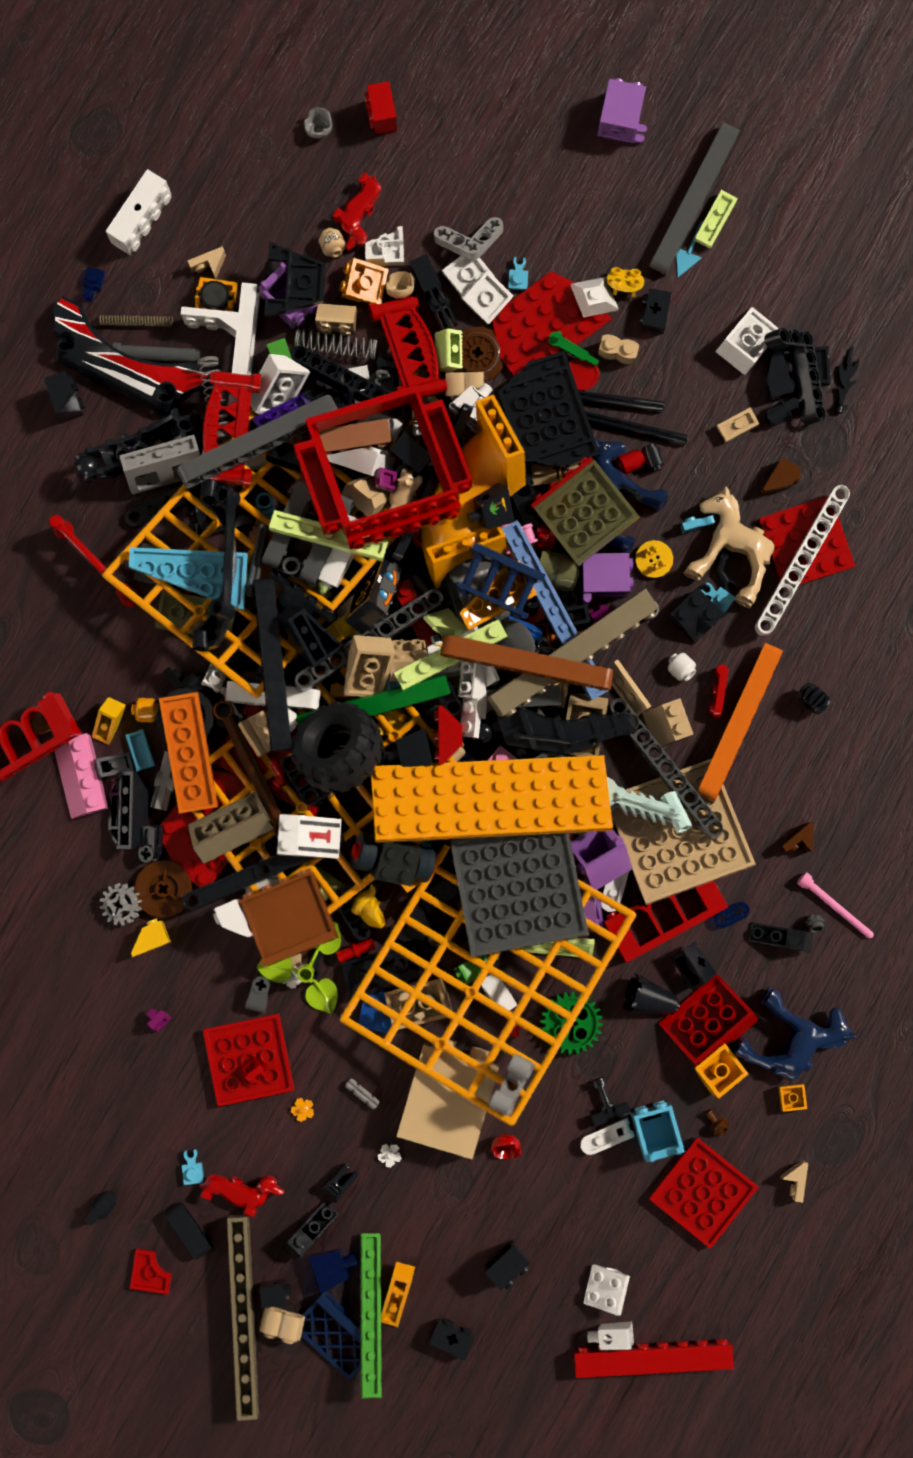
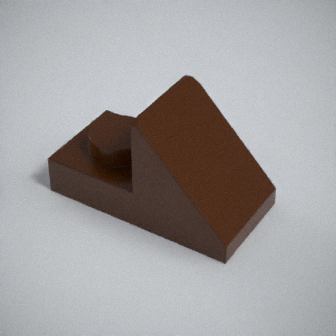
M808 822L780 846L781 850L784 853L788 851L792 853L800 846L798 844L800 842L808 852H812L813 822Z

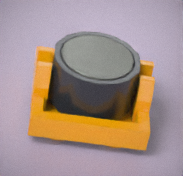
M200 277L199 286L196 288L195 308L234 312L238 283Z

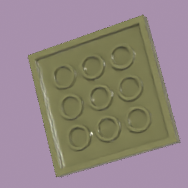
M595 460L534 508L578 566L640 518Z

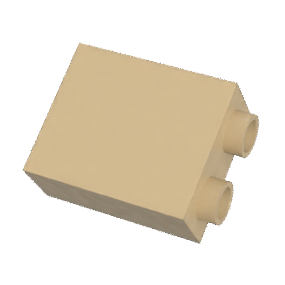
M450 1039L448 1041L453 1047L456 1046V1041ZM424 1042L419 1058L420 1062L426 1064L435 1049V1044L432 1043L431 1045ZM472 1046L469 1056L483 1064L490 1051ZM442 1051L432 1068L468 1090L478 1073L476 1069L446 1051ZM492 1063L489 1069L498 1073L499 1065ZM416 1069L397 1137L473 1159L486 1111ZM485 1076L474 1095L489 1103L495 1081Z

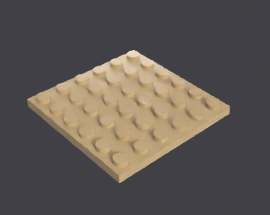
M712 759L680 770L697 792ZM660 777L626 789L627 793L633 790L638 796H640L639 792H641L646 798L652 795L656 801L660 802V798L664 794L671 792ZM675 780L673 786L681 788L683 783L680 780ZM724 784L715 802L702 797L723 825L722 834L716 840L708 839L686 810L685 812L692 827L683 833H677L673 824L666 821V825H663L659 819H656L657 823H655L648 816H646L647 820H644L640 814L634 817L630 811H627L628 815H626L619 808L611 812L618 835L626 845L632 871L645 905L756 865ZM687 795L684 798L687 803L695 801V798L691 795ZM699 810L696 813L701 819L707 817L706 812L703 810ZM713 825L708 828L712 834L719 832L717 826Z

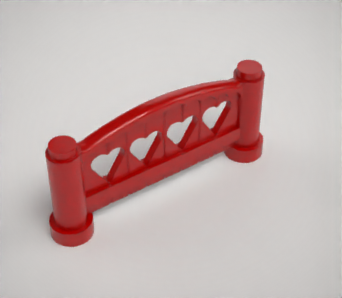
M410 296L381 304L376 302L368 304V312L372 323L381 321L402 386L396 387L395 391L417 385L421 398L444 393L447 390V384L445 379H439L436 348L426 324L416 311V308H419L417 297ZM404 316H409L413 327L405 328L396 324ZM410 332L416 334L415 339L419 343L412 345L402 342V340ZM415 349H420L424 360L419 362L407 357ZM424 365L427 367L426 372L430 376L423 378L413 375V373L420 366Z
M220 371L211 372L210 384H213L214 388L209 397L203 421L204 453L220 446L216 442V439L219 437L217 435L219 429L225 430L234 439L248 432L252 393H260L261 374L245 375ZM227 391L238 401L223 407L220 404V401L223 399L221 393ZM225 410L236 420L221 426L218 423V420L221 418L219 412ZM245 462L208 480L242 485V488L250 489L252 469H244Z
M53 515L49 519V525L54 530L55 535L62 540L68 539L103 574L107 568L74 535L73 525L61 516ZM123 583L139 596V593L134 588L129 587L127 584ZM116 588V594L123 605L127 607L136 605V603Z

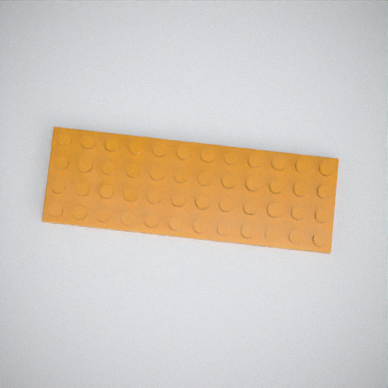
M604 755L451 762L444 765L433 763L434 765L412 767H402L401 765L375 766V771L371 775L376 843L612 831L613 829Z

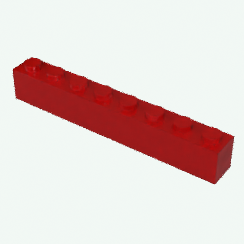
M725 1338L715 1339V1342L699 1339L696 1340V1343H688L685 1340L676 1341V1344H668V1342H657L656 1345L637 1343V1346H632L629 1350H600L599 1346L595 1349H590L589 1346H579L577 1350H574L576 1378L734 1369L733 1346Z

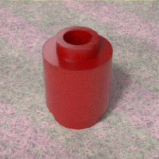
M632 450L619 456L616 466L618 470L628 474L641 468L645 464V458L641 450Z

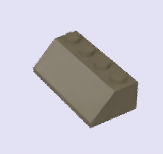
M257 791L188 825L193 848L203 863L214 860L218 856L230 852L234 848L248 843L252 839L266 834L273 829L271 818Z

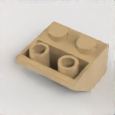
M318 304L315 319L317 330L321 331L322 334H332V332H338L343 336L355 334L357 308L356 306Z
M425 640L392 641L395 656L389 672L390 682L398 681L394 672L428 655Z

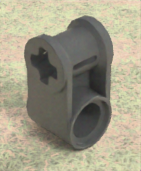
M262 974L254 979L245 1009L265 1013L272 983L271 980ZM264 980V984H266L267 986H264L261 989L260 984H258L257 982Z

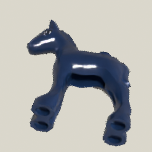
M595 439L600 457L593 460L597 462L620 493L630 495L640 503L659 512L667 502L669 493L663 489L645 490L636 485L625 473L613 467L611 460L625 453L626 447L624 443L602 442ZM618 535L609 544L619 553H630L636 539L631 536Z
M768 987L764 991L760 1003L793 1028L785 1053L771 1057L761 1056L754 1052L750 1043L741 1037L734 1042L731 1052L743 1060L757 1064L767 1070L775 1068L774 1076H781L788 1081H795L803 1071L808 1072L811 1069L813 1062L810 1059L817 1048H838L846 1044L849 1039L857 1036L852 1033V1029L849 1028L840 1008L831 1009L828 1027L821 1028L810 1020L796 1016L787 1010L783 1005L780 993L774 988Z

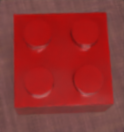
M390 82L367 85L368 92L364 93L370 129H374L375 135L396 132L397 120Z

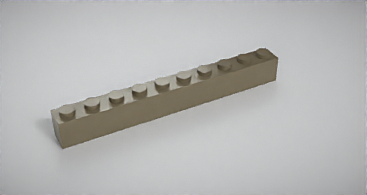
M644 589L548 656L586 663L594 658L593 653L597 650L602 652L607 649L610 641L614 639L616 642L625 636L623 632L628 629L632 631L640 626L639 621L643 618L648 620L655 615L654 611L659 607L647 589ZM522 673L488 696L487 699L499 717L504 715L509 717L516 712L515 708L518 705L525 706L532 701L531 696L536 693L539 696L548 690L547 685L551 682L555 685L559 681Z
M246 1214L229 1215L227 1226L237 1421L256 1420L259 1415L250 1221L249 1216Z

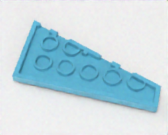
M130 547V569L212 600L219 598L223 587L224 552ZM237 552L236 574L232 587L231 604L236 609L245 612L248 553Z

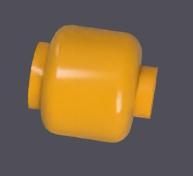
M138 698L136 704H132L131 715L135 716L137 722L152 723L156 719L159 703H156L154 698Z

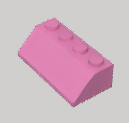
M87 733L79 735L54 751L71 819L109 809L102 779L98 777L94 762L96 755L91 735Z

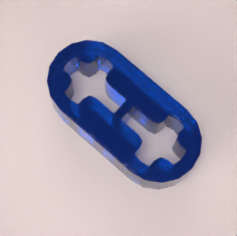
M736 902L715 914L714 922L718 927H729L748 916L749 906L744 902ZM738 905L745 907L744 915H733V912L738 910ZM721 914L723 916L730 914L731 917L726 920L727 923L725 925L723 922L719 923L718 920L721 918Z

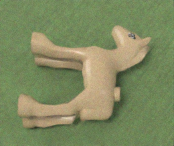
M726 486L723 491H719L718 494L700 504V511L702 513L719 514L720 522L713 533L706 555L699 560L691 562L686 568L684 575L700 582L722 548L746 554L752 568L751 580L748 586L740 590L734 600L744 607L751 608L756 600V595L760 591L762 578L766 571L764 564H770L774 544L763 535L764 531L762 529L754 527L752 530L740 523L739 504Z

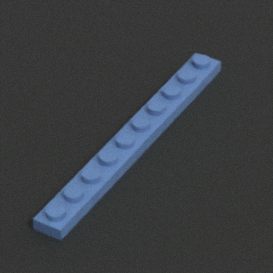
M517 520L502 528L506 536V543L515 560H520L522 564L546 574L519 521ZM546 574L543 582H537L533 585L537 594L535 598L562 646L578 635ZM592 659L586 662V664L594 665ZM583 686L590 700L608 692Z

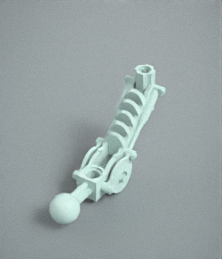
M607 777L611 812L619 808L626 815H628L627 811H630L634 817L640 814L644 820H647L646 816H648L655 823H657L656 819H659L663 825H666V821L673 824L677 833H683L692 827L675 791L664 794L660 798V802L656 801L652 795L646 798L641 792H639L640 796L636 795L633 790L627 793L623 787L617 786L613 779Z

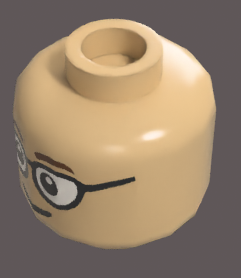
M328 228L321 233L318 242L324 255L339 257L346 248L341 232L337 229Z

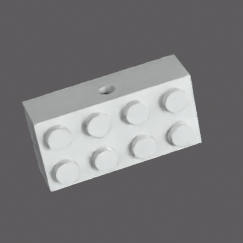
M146 170L105 231L113 245L129 255L139 248L140 240L149 233L150 225L159 218L160 210L171 199V192L166 180L150 170Z

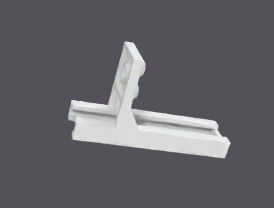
M242 283L239 312L181 307V316L188 327L199 328V326H203L209 330L222 328L236 338L232 373L252 375L260 304V293H257V284ZM230 393L228 405L238 401Z

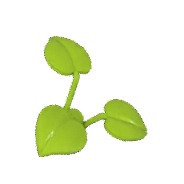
M333 922L339 938L315 947L317 949L309 964H303L299 969L290 966L292 960L288 958L268 967H263L261 962L257 965L258 971L273 982L283 983L291 978V970H293L295 974H298L300 981L315 983L307 988L306 1000L313 1008L328 1014H332L336 1007L338 998L337 987L328 978H323L319 982L313 979L314 968L312 966L319 951L330 955L339 949L341 935L336 922Z

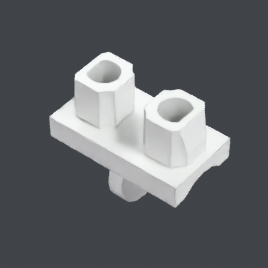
M210 664L201 684L212 688L218 693L225 681L226 675L213 664Z

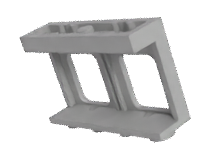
M191 435L119 456L133 495L182 481L177 468L181 464L199 456L200 453L195 436Z

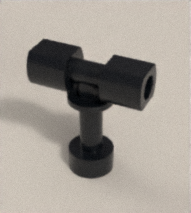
M605 1076L591 1081L593 1089H598L603 1106L600 1107L601 1111L590 1115L594 1127L607 1123V1120L617 1116L620 1118L631 1114L627 1102L615 1105V1102H610L605 1089V1085L608 1084Z

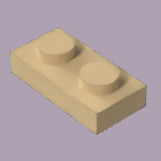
M748 408L718 424L716 427L725 443L755 428L759 425V422L751 408Z

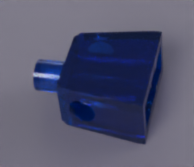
M341 1249L313 1253L309 1256L321 1293L347 1280L350 1277L348 1268L358 1265L355 1253L344 1257Z

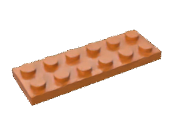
M193 692L159 698L179 813L218 807L199 693Z

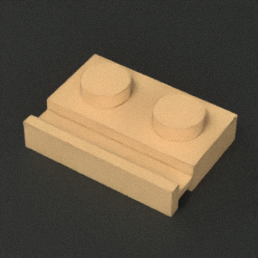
M263 711L238 724L258 757L271 751L267 717Z

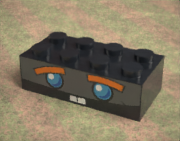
M387 555L384 556L383 562L378 561L359 581L344 620L361 635L367 630L371 631L379 620L383 621L388 616V609L393 603L392 598L398 590L396 587L402 579L400 576L403 569Z

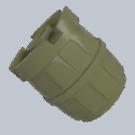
M547 547L542 548L540 552L542 555L538 559L554 589L566 593L569 591L573 592L582 564L578 566L572 557L565 553L551 551Z

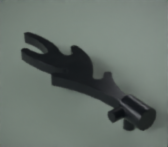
M852 347L848 353L846 371L843 369L842 364L839 365V380L844 389H841L840 386L836 388L839 395V402L836 404L835 409L836 414H842L843 409L848 408L843 402L849 389L856 383V380L850 381L860 363V359H858L854 366L851 365V356L855 347Z

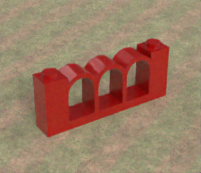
M52 692L42 696L43 700L37 703L39 707L28 708L23 712L20 720L7 721L0 727V744L11 763L0 770V783L82 734L61 694ZM37 712L42 713L55 736L44 744H41L32 726V718ZM16 725L22 729L32 748L31 752L21 758L10 739V732Z
M712 881L694 888L705 910L689 919H686L676 901L675 895L668 897L682 923L664 933L652 913L651 904L646 905V907L642 905L629 907L632 911L636 909L644 911L658 936L639 946L629 928L617 948L624 962L627 963L728 908L716 883ZM614 911L606 915L607 920L603 922L606 929L616 935L627 916L622 915V913L617 914Z

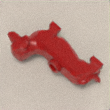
M365 172L358 180L362 184L360 186L362 191L348 201L344 211L338 208L332 215L335 223H341L342 230L350 236L346 243L348 251L355 246H363L366 243L367 234L361 228L360 222L365 215L369 216L373 212V205L381 191V185L375 180L376 177H370Z
M210 1175L205 1183L199 1184L200 1188H204L200 1197L211 1201L214 1194H220L232 1204L238 1207H245L244 1214L251 1217L255 1216L256 1208L263 1205L268 1193L282 1195L285 1191L277 1185V1180L271 1175L262 1177L255 1187L242 1184L243 1180L240 1178L232 1177L230 1179L221 1175Z

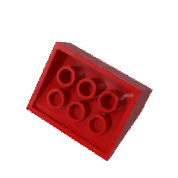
M717 974L682 1002L677 1012L665 1017L659 1025L687 1058L697 1066L723 1043L729 1047L752 1027L758 1019L755 1013Z

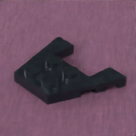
M269 242L268 260L288 262L286 299L265 298L264 316L271 317L324 303L326 263Z

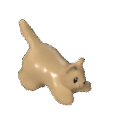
M403 468L400 478L397 479L396 490L389 495V503L391 505L389 509L416 501L417 497L414 496V493L423 482L422 476L413 477L407 468Z

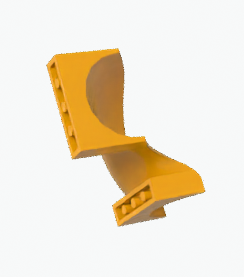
M494 394L475 401L478 433L461 448L473 480L472 489L466 493H459L462 515L453 520L446 519L440 521L437 525H427L421 528L424 558L436 589L440 588L442 580L449 571L458 564L474 557L472 556L473 552L469 551L471 544L474 542L507 556L506 536L500 526L486 529L478 521L471 524L467 518V513L475 510L474 498L494 485L502 484L509 490L510 496L526 485L525 452ZM438 483L433 495L443 493L440 483Z

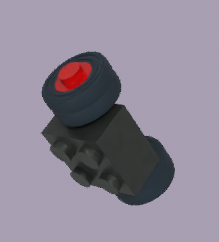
M359 834L352 848L351 863L355 869L370 871L369 873L376 880L412 887L413 881L425 883L430 880L435 866V851L432 848L419 846L417 843L409 841L376 843L375 836Z

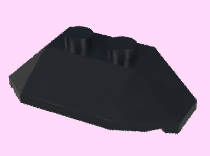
M136 771L118 772L117 778L109 791L108 831L117 849H134L141 840L143 826H148V790Z

